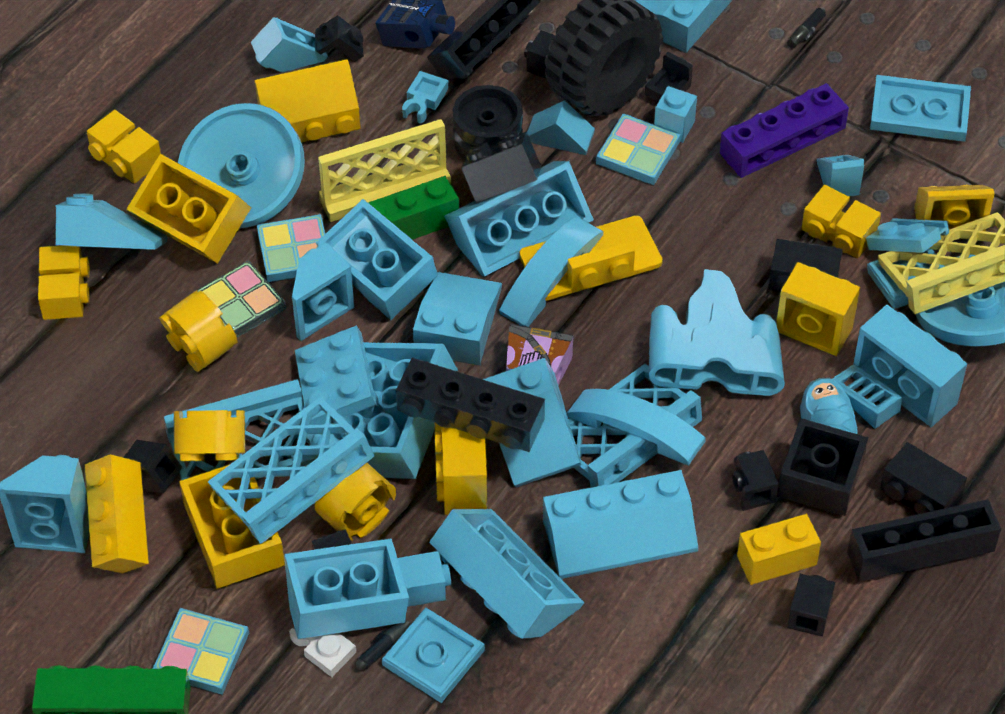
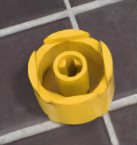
M196 290L194 293H191L159 317L161 323L169 332L166 335L169 343L176 351L183 349L188 354L186 358L197 372L206 368L238 343L230 323L226 326L220 318L223 313L202 291L197 292Z
M228 410L187 411V418H183L182 411H174V454H180V461L204 460V453H216V460H237L239 453H245V410H236V417H231V411Z
M366 463L316 501L315 511L337 532L346 529L350 540L353 541L351 536L357 534L360 538L365 537L385 519L390 511L385 506L389 498L393 501L395 500L396 488L371 465Z

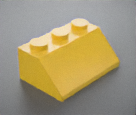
M348 59L255 80L258 105L266 106L281 114L297 132L301 143L361 129L359 105Z

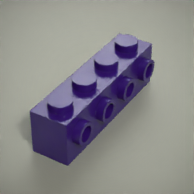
M827 83L815 89H809L804 94L790 101H784L773 109L764 113H758L741 124L727 128L721 133L720 155L738 176L743 178L845 129L849 107Z

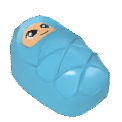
M818 378L811 381L804 390L801 400V418L858 434L854 411L843 387L831 378Z

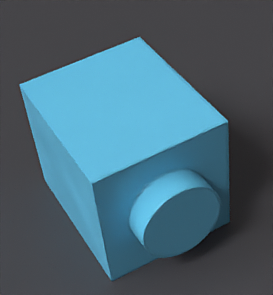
M668 86L655 107L654 125L681 134L680 142L683 143L695 122L697 96Z
M439 551L397 558L409 596L407 607L446 600L445 586L451 585V576L448 564L441 565Z

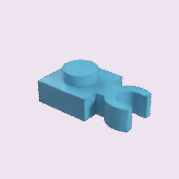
M419 71L407 91V101L402 106L403 118H407L409 113L416 111L418 112L417 122L423 123L427 117L426 108L436 110L447 92L448 80Z

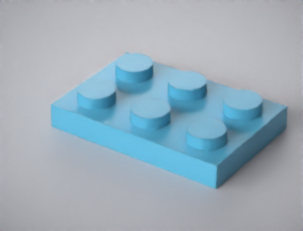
M876 75L870 130L965 142L971 86Z
M357 325L295 350L305 407L322 396L344 418L376 405L363 337ZM323 410L310 419L309 425L325 424L327 414Z

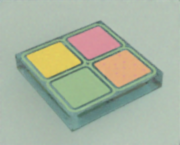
M249 260L197 289V292H204L223 313L220 318L226 326L230 323L236 337L241 336L286 309L284 299Z

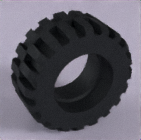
M582 0L577 4V8L574 11H570L565 16L566 20L562 25L559 24L556 29V36L554 40L550 41L548 46L549 54L545 58V74L550 88L584 114L589 116L608 115L613 110H619L624 107V103L628 100L631 101L636 96V92L640 87L643 88L647 83L646 79L650 73H653L656 67V59H659L661 54L660 45L663 44L662 28L657 16L635 0Z

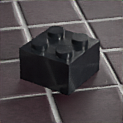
M517 130L511 131L499 137L500 142L489 146L488 142H484L469 149L471 153L466 156L461 168L476 204L538 179L541 164L527 131L521 134Z
M800 418L781 471L777 497L846 516L864 462L869 437Z

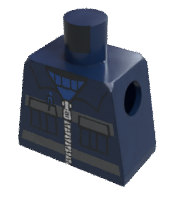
M392 0L375 22L382 44L386 47L427 48L433 43L439 33L450 35L455 29V19L453 16L447 15L442 0Z

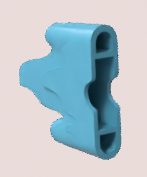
M704 269L701 286L689 300L686 325L680 323L676 312L670 306L660 305L652 312L649 337V379L652 383L663 387L699 389L704 382L717 381L732 393L763 396L777 394L785 386L777 323L767 314L758 315L753 321L750 320L742 310L730 278L722 271Z

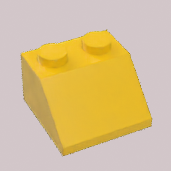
M985 185L918 187L914 207L916 219L947 221L950 230L986 217L991 212L995 195L994 189Z

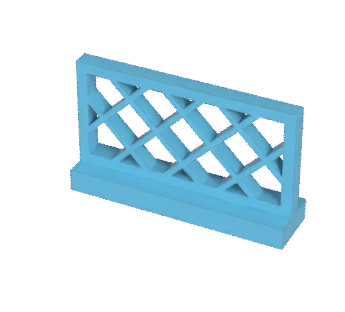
M646 364L609 389L638 398H653V404L657 406L658 398H673L676 401L670 406L659 407L676 415L692 427L702 421L701 399L692 390L685 394L679 388L663 387L654 384L652 389H635V385L644 378L651 381L649 379V366ZM568 419L573 436H578L576 447L582 464L574 468L590 480L591 488L620 482L658 453L657 444L603 423V426H599L596 429L591 426H584V423L574 419ZM602 435V443L582 444L583 436ZM607 435H627L618 444H607ZM581 454H601L599 458L589 465L581 460Z
M297 379L182 412L183 418H187V411L228 410L231 411V417H236V410H245V439L258 444L271 434L274 427L278 429L284 424L279 421L283 412L298 409V412H300L305 406ZM174 414L164 416V422L169 443H171L174 453ZM259 419L269 424L261 438L246 431L251 421ZM307 434L306 442L309 445L315 434ZM290 435L284 446H291L299 435ZM174 454L183 467L179 472L182 480L189 478L195 466L205 471H211L223 467L227 461L219 460L216 467L203 461H187L190 464L186 468L184 461H180V454ZM294 455L279 456L277 467H292ZM303 455L300 467L310 464L318 456ZM257 461L253 464V468H268L269 466H265Z
M320 396L210 479L208 483L249 528L256 540L262 544L375 456L365 435L358 428L354 429ZM323 410L327 414L325 424L309 425L310 419ZM307 434H323L321 445L305 446ZM331 434H347L335 445H329ZM289 435H299L297 446H281L282 440ZM294 455L292 467H277L279 456ZM303 455H318V458L309 465L300 467ZM271 456L268 468H253V464L258 458ZM290 476V479L279 488H272L274 477ZM266 477L264 488L248 489L250 478ZM232 478H242L239 490H225L222 486ZM261 498V501L247 512L243 510L246 499Z

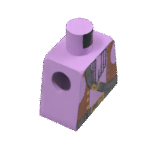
M510 324L506 371L545 358L553 369L559 386L572 360L573 335Z

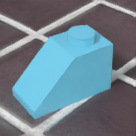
M275 17L251 41L258 63L265 68H272L282 73L323 62L328 58L326 52L323 54L316 52L315 34Z

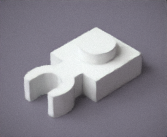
M292 628L289 631L290 638L294 644L307 646L304 649L305 657L331 677L356 653V645L340 633L297 639L295 629Z

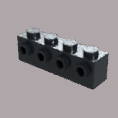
M486 0L427 56L428 60L441 78L448 81L456 78L458 81L465 79L473 72V67L478 62L486 59L497 44L507 39L511 35L510 31L515 26L524 22L529 17V13L540 2L538 0Z
M413 357L396 388L397 410L413 418L420 417L436 422L444 428H455L479 439L486 438L499 442L510 449H521L530 452L545 420L544 398Z
M989 499L852 529L847 553L857 579L861 582L995 552L1001 527Z

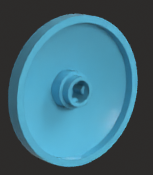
M244 103L221 108L198 123L186 138L178 163L238 195L251 207V210L240 228H246L269 220L287 206L300 186L305 158L303 146L297 132L281 114L263 105Z
M1005 282L917 313L918 322L928 333L936 338L957 345L990 346L1005 343Z

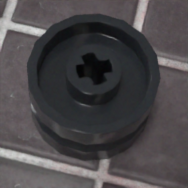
M494 85L475 86L464 91L455 101L452 110L454 124L453 140L455 150L464 160L471 153L469 149L478 144L488 142V145L491 146L500 142L499 137L515 130L519 134L523 133L521 101L513 92L503 87Z

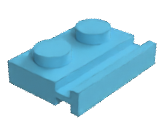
M893 218L890 222L879 225L877 227L878 230L869 235L866 240L869 250L923 253L941 240V235L949 234L947 221Z

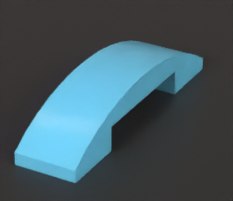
M577 216L565 223L542 245L523 269L499 309V313L520 326L529 327L546 306L545 298L566 274L568 259L589 253L603 236V231Z
M585 389L567 412V417L598 429L603 422L657 444L658 454L688 466L705 443V437L676 415L646 400L622 392L606 389Z

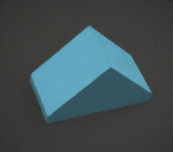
M564 100L534 114L527 133L533 144L586 155L595 128Z
M851 155L817 158V165L823 185L825 184L847 196L860 194L864 159Z

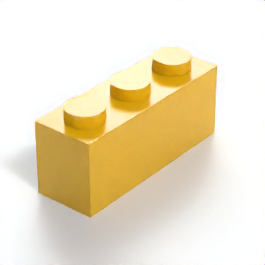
M110 454L85 464L92 567L123 574L148 565L141 463Z

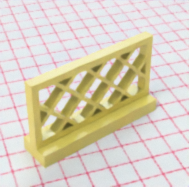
M442 119L318 157L321 180L319 200L330 222L342 219L362 199L366 202H371L445 175L451 184V176L446 168L445 125ZM436 133L428 143L422 142L426 136ZM405 144L397 153L391 151L395 145ZM414 148L420 149L413 159L407 157ZM375 153L367 162L360 160L366 154ZM384 157L390 159L383 168L377 166ZM343 163L336 172L328 169V166ZM353 167L360 169L352 178L346 176Z
M997 212L950 229L949 234L941 235V240L930 247L931 249L939 250L937 255L889 251L878 255L879 264L908 297L909 308L912 312L917 314L1005 282V245L998 247L1000 243L1005 244V219ZM993 226L999 229L997 233L983 231ZM960 238L969 239L967 244L953 242ZM977 240L992 242L990 247L975 245ZM947 251L962 253L960 258L945 256ZM899 260L909 261L907 266L893 264ZM917 262L931 264L929 269L915 267ZM909 276H916L915 278L908 280Z

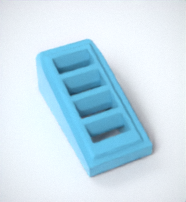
M851 365L833 378L847 393L852 408L874 429L900 412L903 398L893 389L856 365ZM851 377L855 379V381L849 384L848 386L843 384ZM860 385L864 387L859 392L854 391ZM868 393H871L872 396L869 397L868 399H866V398L864 397V396H866ZM876 401L880 402L879 405H875L874 403Z

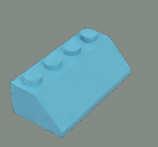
M553 161L541 167L536 181L477 204L476 201H473L445 215L457 246L482 276H486L519 259L522 248L547 241L560 227L577 216L588 223L594 220L569 161Z
M682 470L543 497V523L558 576L561 579L698 552L692 503Z
M452 509L429 542L439 551L440 559L452 566L461 575V581L469 588L476 590L484 599L485 606L492 612L499 614L506 621L508 630L519 638L542 637L579 610L584 604L580 597L492 509Z

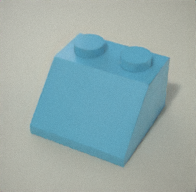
M327 242L316 249L309 250L303 257L299 258L292 302L296 335L300 341L354 308L351 266Z

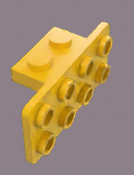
M632 216L597 226L596 228L603 231L601 239L589 253L568 259L566 274L548 294L545 301L661 267L662 256L643 219L640 216ZM545 242L524 247L520 250V260L524 268Z

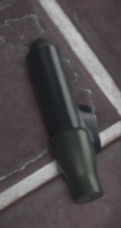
M816 8L801 26L797 27L791 38L787 41L789 47L795 48L799 43L804 40L808 41L817 30L815 27L826 16L825 8Z
M405 619V623L396 624L388 630L385 629L374 638L373 645L357 658L356 667L358 669H368L398 641L411 625L410 622Z

